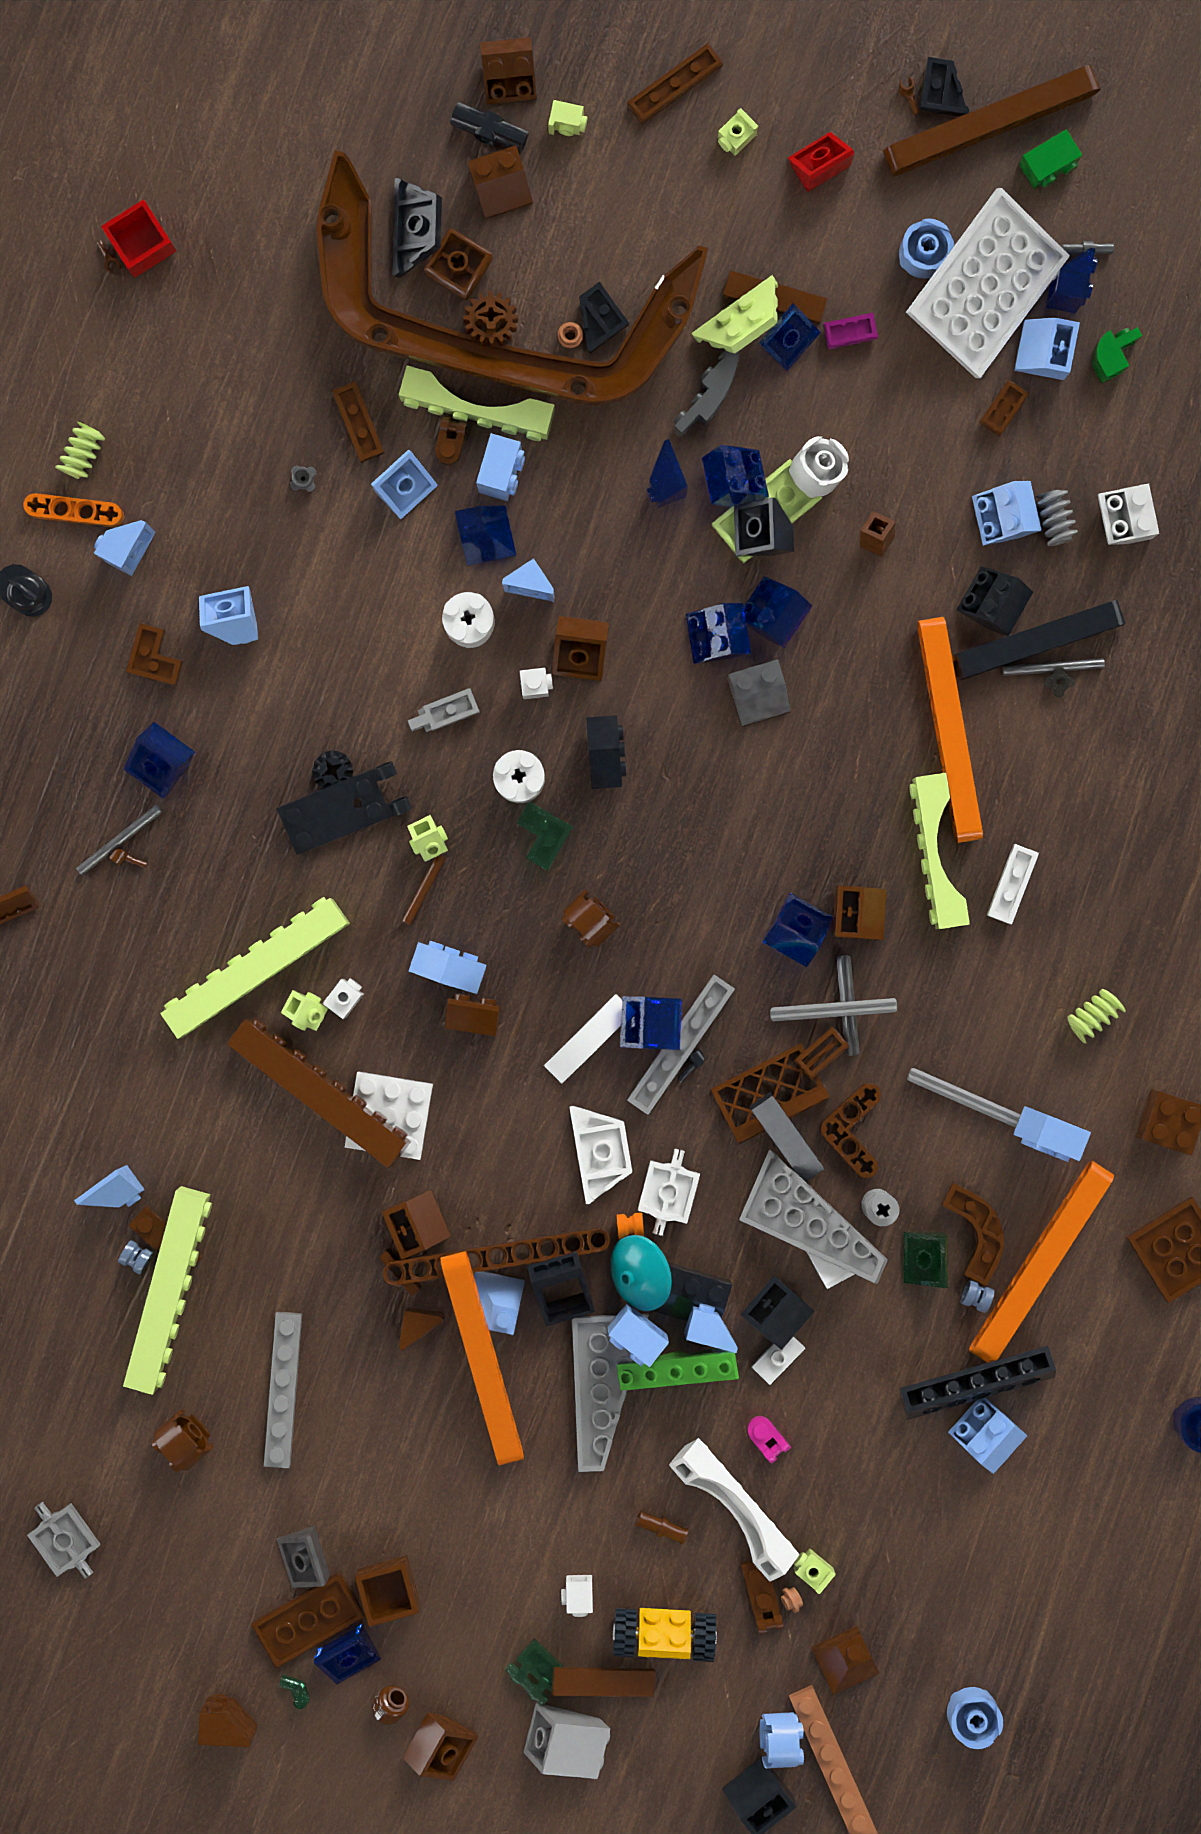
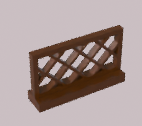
M801 1043L711 1089L738 1144L766 1131L757 1118L750 1120L751 1115H754L751 1109L736 1106L740 1091L753 1095V1104L756 1102L757 1097H764V1095L758 1094L762 1080L777 1084L773 1095L775 1099L779 1086L793 1089L794 1092L791 1100L787 1102L776 1100L781 1104V1108L789 1119L830 1098L818 1075L814 1078L817 1087L809 1091L798 1088L802 1074H807L802 1069L788 1066L787 1061L789 1055L797 1051L802 1054L805 1051ZM809 1057L803 1061L804 1064L810 1061ZM785 1058L784 1064L778 1062ZM773 1064L782 1067L778 1081L764 1077L768 1066ZM785 1068L799 1073L796 1086L781 1082ZM762 1070L761 1076H760V1075H757V1074H754V1073H756V1072ZM752 1076L760 1079L756 1092L741 1088L744 1078ZM740 1081L738 1087L732 1085V1084H734V1083ZM727 1087L737 1090L733 1104L722 1101L718 1092ZM797 1091L803 1093V1094H801V1095L795 1097ZM725 1105L732 1107L730 1114L728 1113ZM734 1109L749 1113L746 1123L735 1127L731 1119Z

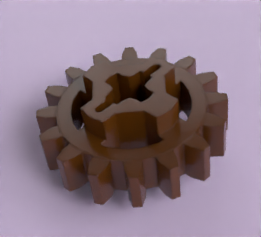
M492 291L488 292V297H484L482 293H479L478 301L471 298V307L465 306L466 316H463V322L466 324L465 331L466 333H472V341L480 339V346L482 347L485 342H489L490 348L494 347V342H498L500 346H503V339L506 338L510 341L512 339L511 332H517L516 323H518V315L515 314L516 306H510L511 299L509 297L502 300V293L500 292L496 297H493ZM492 317L494 321L490 322L488 318Z

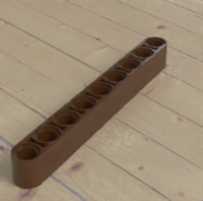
M1087 65L896 142L885 148L883 154L892 176H898L1096 95L1101 88L1092 66Z
M590 1228L388 1262L384 1266L382 1275L388 1284L402 1285L444 1278V1273L438 1268L440 1258L463 1251L477 1256L478 1262L472 1267V1272L475 1273L541 1262L576 1251L578 1255L601 1252L608 1247L610 1238L605 1230ZM594 1233H601L603 1236V1243L598 1247H594L591 1244V1237ZM569 1237H576L578 1240V1247L574 1251L566 1249L565 1242ZM544 1241H550L553 1244V1251L549 1255H543L540 1251V1246ZM520 1245H525L528 1248V1255L524 1259H517L515 1256V1249ZM495 1249H499L503 1253L502 1261L497 1264L492 1263L489 1259L490 1252ZM417 1262H423L427 1266V1271L422 1276H416L412 1271L414 1264ZM392 1266H397L402 1271L400 1278L397 1280H391L387 1277V1270Z

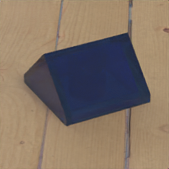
M792 303L777 323L761 339L758 346L783 369L788 371L821 332Z
M363 1624L319 1648L314 1658V1664L338 1685L380 1661L381 1657Z

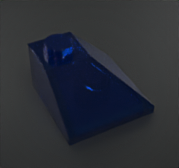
M669 439L665 440L649 479V488L646 489L651 503L656 502L658 508L685 498L688 490V485Z
M506 505L477 506L455 511L467 566L517 556Z

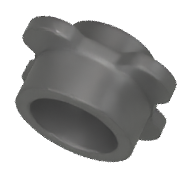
M296 465L291 469L292 481L290 482V487L294 491L306 489V491L312 492L315 489V484L313 483L314 476L316 475L315 468Z

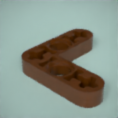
M864 1083L824 1118L820 1124L822 1136L851 1168L863 1178L874 1176L878 1170V1163L849 1129L879 1102L881 1091L873 1083ZM865 1088L869 1090L874 1088L873 1096L875 1098L873 1100L866 1099L863 1102L866 1107L862 1110L860 1104L853 1099L857 1096L861 1100L865 1096L863 1092ZM848 1104L855 1105L858 1111L857 1115L851 1119L846 1118L843 1114V1110ZM827 1123L832 1125L837 1123L838 1126L835 1129L840 1135L844 1131L847 1133L846 1136L840 1138L836 1145L833 1143L834 1140H837L836 1136L832 1133L826 1134L828 1129L826 1127ZM847 1140L853 1141L856 1145L854 1153L849 1155L844 1154L842 1151V1144ZM861 1150L864 1154L860 1155V1157L865 1162L870 1160L872 1162L870 1164L872 1169L870 1172L866 1170L861 1172L862 1165L857 1160L854 1163L850 1161L857 1157Z

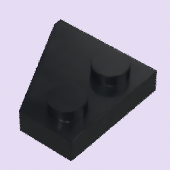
M600 282L579 296L587 349L591 354L628 327L629 322Z

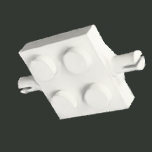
M674 1149L671 1163L663 1164L650 1160L638 1206V1211L649 1213L657 1218L652 1233H658L662 1236L666 1221L675 1220L687 1224L700 1173L686 1170L681 1166L685 1151L680 1150L678 1157L679 1149Z

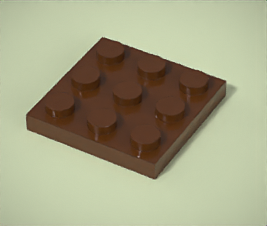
M1193 1197L1187 1198L1126 1236L1167 1303L1172 1302L1201 1284V1209Z

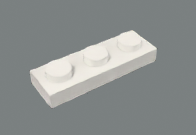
M1013 844L986 916L1010 925L1013 923L1039 853Z

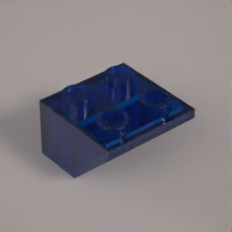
M1095 248L1087 249L1059 269L1050 283L1046 308L1076 313L1081 306L1085 305L1086 298H1090L1093 283H1089L1091 273L1094 274L1098 259L1094 258Z
M721 444L702 457L712 505L732 507L769 497L759 450Z
M764 576L736 619L768 641L785 648L812 608V605L797 590Z
M721 603L686 614L693 664L731 659L751 653L743 603Z
M622 996L620 1048L680 1050L682 999Z

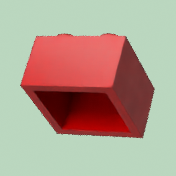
M144 199L101 226L134 278L177 252Z

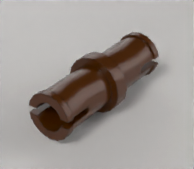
M640 1510L635 1522V1526L654 1532L659 1538L664 1536L680 1544H684L688 1535V1528L671 1523L666 1517L659 1518L643 1510Z

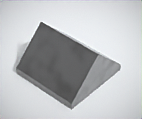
M315 1526L277 1538L292 1588L322 1587L326 1585L330 1572Z

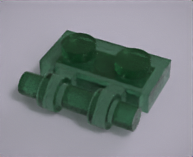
M534 1638L517 1656V1660L522 1666L517 1668L511 1662L505 1668V1671L511 1676L510 1680L516 1685H521L528 1692L527 1696L532 1701L536 1700L543 1706L548 1700L543 1691L547 1688L552 1693L554 1667L565 1666ZM530 1672L539 1682L534 1684L526 1675Z

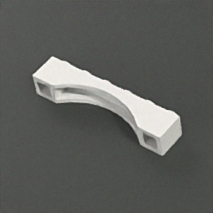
M699 1438L685 1445L669 1466L686 1485L695 1486L710 1493L730 1510L746 1536L753 1563L769 1581L785 1575L800 1554Z

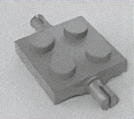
M44 1502L38 1504L34 1509L43 1521L27 1536L57 1577L67 1569L77 1567L84 1579H86L93 1571L85 1559L89 1553L101 1544L72 1503L52 1514Z

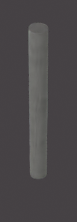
M1104 658L1002 666V676L1101 669L1105 667Z
M155 805L76 867L78 872L83 876L158 817L162 813L160 808Z

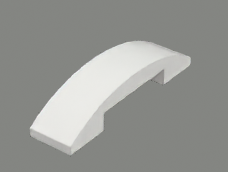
M615 994L544 1066L563 1083L626 1021L633 1011Z

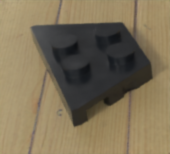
M395 178L392 267V275L397 278L404 276L441 248L442 216L441 196L399 178Z

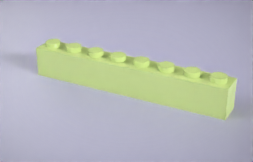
M325 897L321 898L312 905L314 908L306 915L304 912H301L291 919L292 924L285 929L283 926H280L270 933L272 938L265 943L261 940L248 948L250 953L244 957H241L239 954L227 962L228 968L222 972L220 969H217L206 977L208 979L206 983L201 986L197 983L185 991L187 996L181 1000H178L176 997L165 1004L166 1010L160 1014L177 1039L183 1038L349 925L350 923L332 898L328 900Z
M183 1186L175 1191L123 1387L152 1395L158 1387H163L166 1373L163 1372L164 1365L169 1363L173 1349L169 1348L171 1339L175 1340L179 1330V1325L176 1324L177 1317L182 1315L186 1300H182L184 1291L189 1290L192 1282V1276L189 1275L191 1266L195 1267L199 1252L195 1250L197 1243L202 1242L206 1228L202 1227L204 1217H209L212 1203L209 1202L211 1194Z

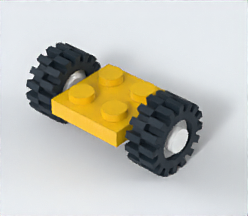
M616 1608L615 1624L613 1626V1656L634 1657L636 1636V1639H639L638 1656L690 1659L691 1642H693V1661L714 1662L716 1614L695 1613L694 1629L692 1631L691 1611L640 1608L639 1627L636 1629V1609Z

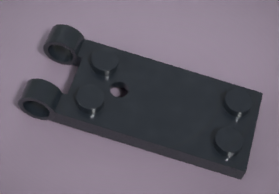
M393 761L383 763L277 807L279 816L296 854L299 855L372 824L411 810L412 806L407 796L386 803L377 783L397 774ZM356 798L361 799L363 802L362 806L355 807L353 800Z

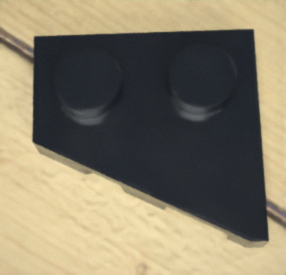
M928 57L919 110L959 117L968 114L969 107L965 104L962 94L963 89L961 82L957 79L954 61Z

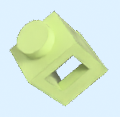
M554 100L548 124L549 134L554 135L555 130L565 136L580 135V131L585 132L588 117L584 116V106Z
M740 108L737 114L718 131V143L726 152L731 151L735 156L757 136L758 125ZM736 128L740 134H734L732 131Z
M810 1548L806 1553H800L794 1561L795 1574L815 1589L818 1594L824 1590L836 1575L833 1567ZM811 1568L818 1570L814 1575L809 1574Z

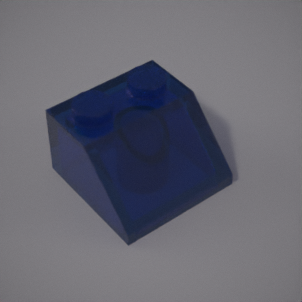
M153 722L136 738L123 770L165 799L187 770L195 751Z
M789 893L772 922L763 943L807 967L820 949L833 921V917L794 894Z

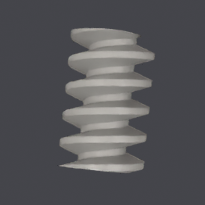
M1053 490L1036 496V498L1042 499L1037 503V506L1039 508H1046L1040 512L1041 518H1048L1042 523L1043 527L1050 528L1045 532V537L1053 538L1048 541L1047 546H1056L1072 541V536L1078 533V530L1069 528L1076 521L1067 519V516L1072 514L1073 510H1065L1064 508L1071 502L1070 500H1062V497L1068 493V490Z
M872 1189L863 1196L861 1208L864 1215L871 1222L878 1226H888L897 1220L899 1205L889 1193L882 1189ZM881 1203L883 1210L879 1212L877 1205Z

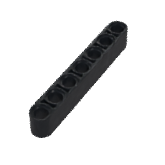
M1114 600L952 655L959 679L963 680L1125 625L1126 622L1118 600Z

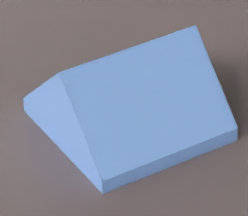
M410 450L406 451L371 484L377 495L400 519L438 486Z
M534 559L503 578L504 592L554 602V589Z

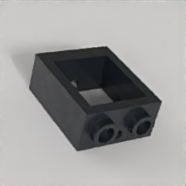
M577 1251L528 1265L531 1285L546 1327L595 1312L592 1295ZM578 1277L583 1293L547 1303L543 1287Z

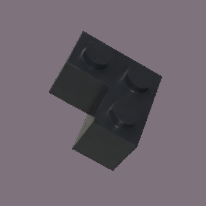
M617 715L586 717L591 788L622 787V777L626 776L625 761H620V757H625L624 741L619 742L624 740L623 725L617 724Z

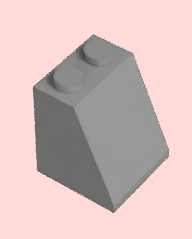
M536 1703L523 1752L542 1774L598 1779L599 1771L604 1764L605 1748L610 1740V1728L600 1718Z

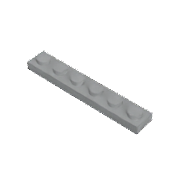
M716 975L711 977L627 1101L647 1115L650 1113L735 990L732 986Z
M276 1312L264 1458L265 1467L290 1468L302 1326L301 1313Z

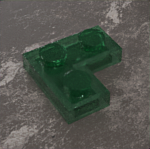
M531 802L527 803L516 823L538 836L526 859L548 871L573 826Z

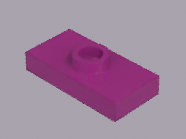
M873 313L823 323L828 350L878 339Z

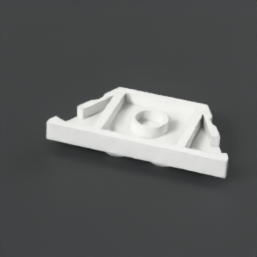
M570 1106L586 1204H590L598 1196L632 1173L624 1121L576 1106Z

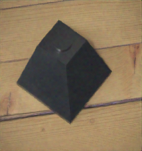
M771 497L734 505L735 554L737 557L775 556L794 552L793 525L776 498Z

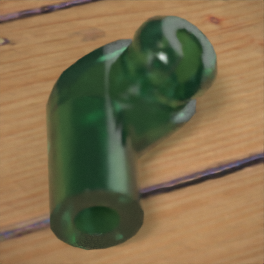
M283 1674L278 1687L292 1692L295 1708H306L310 1702V1694L306 1684L302 1680Z

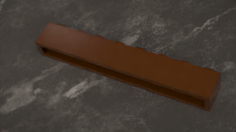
M256 1018L254 1020L244 1019L227 1045L387 1168L394 1166L411 1143L406 1138L408 1134L398 1126L391 1127L386 1123L388 1119L376 1110L373 1113L366 1107V1101L357 1095L352 1097L346 1092L347 1087L338 1080L331 1081L325 1076L327 1072L316 1064L312 1066L305 1061L307 1057L297 1049L292 1051L286 1046L287 1041L278 1034L271 1035L267 1032V1026Z

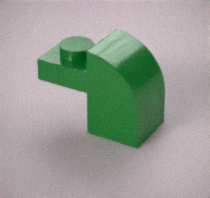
M1138 327L1131 331L1129 328H1125L1115 335L1109 330L1095 345L1092 352V365L1101 384L1123 373L1130 366L1122 350L1137 343L1142 337Z

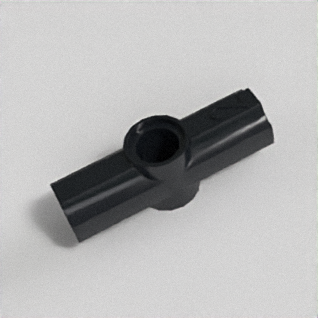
M460 102L455 106L450 120L452 126L473 134L477 140L490 146L497 144L506 149L516 146L519 154L524 150L529 136L528 131L505 122L501 116L494 112L484 111L483 113Z

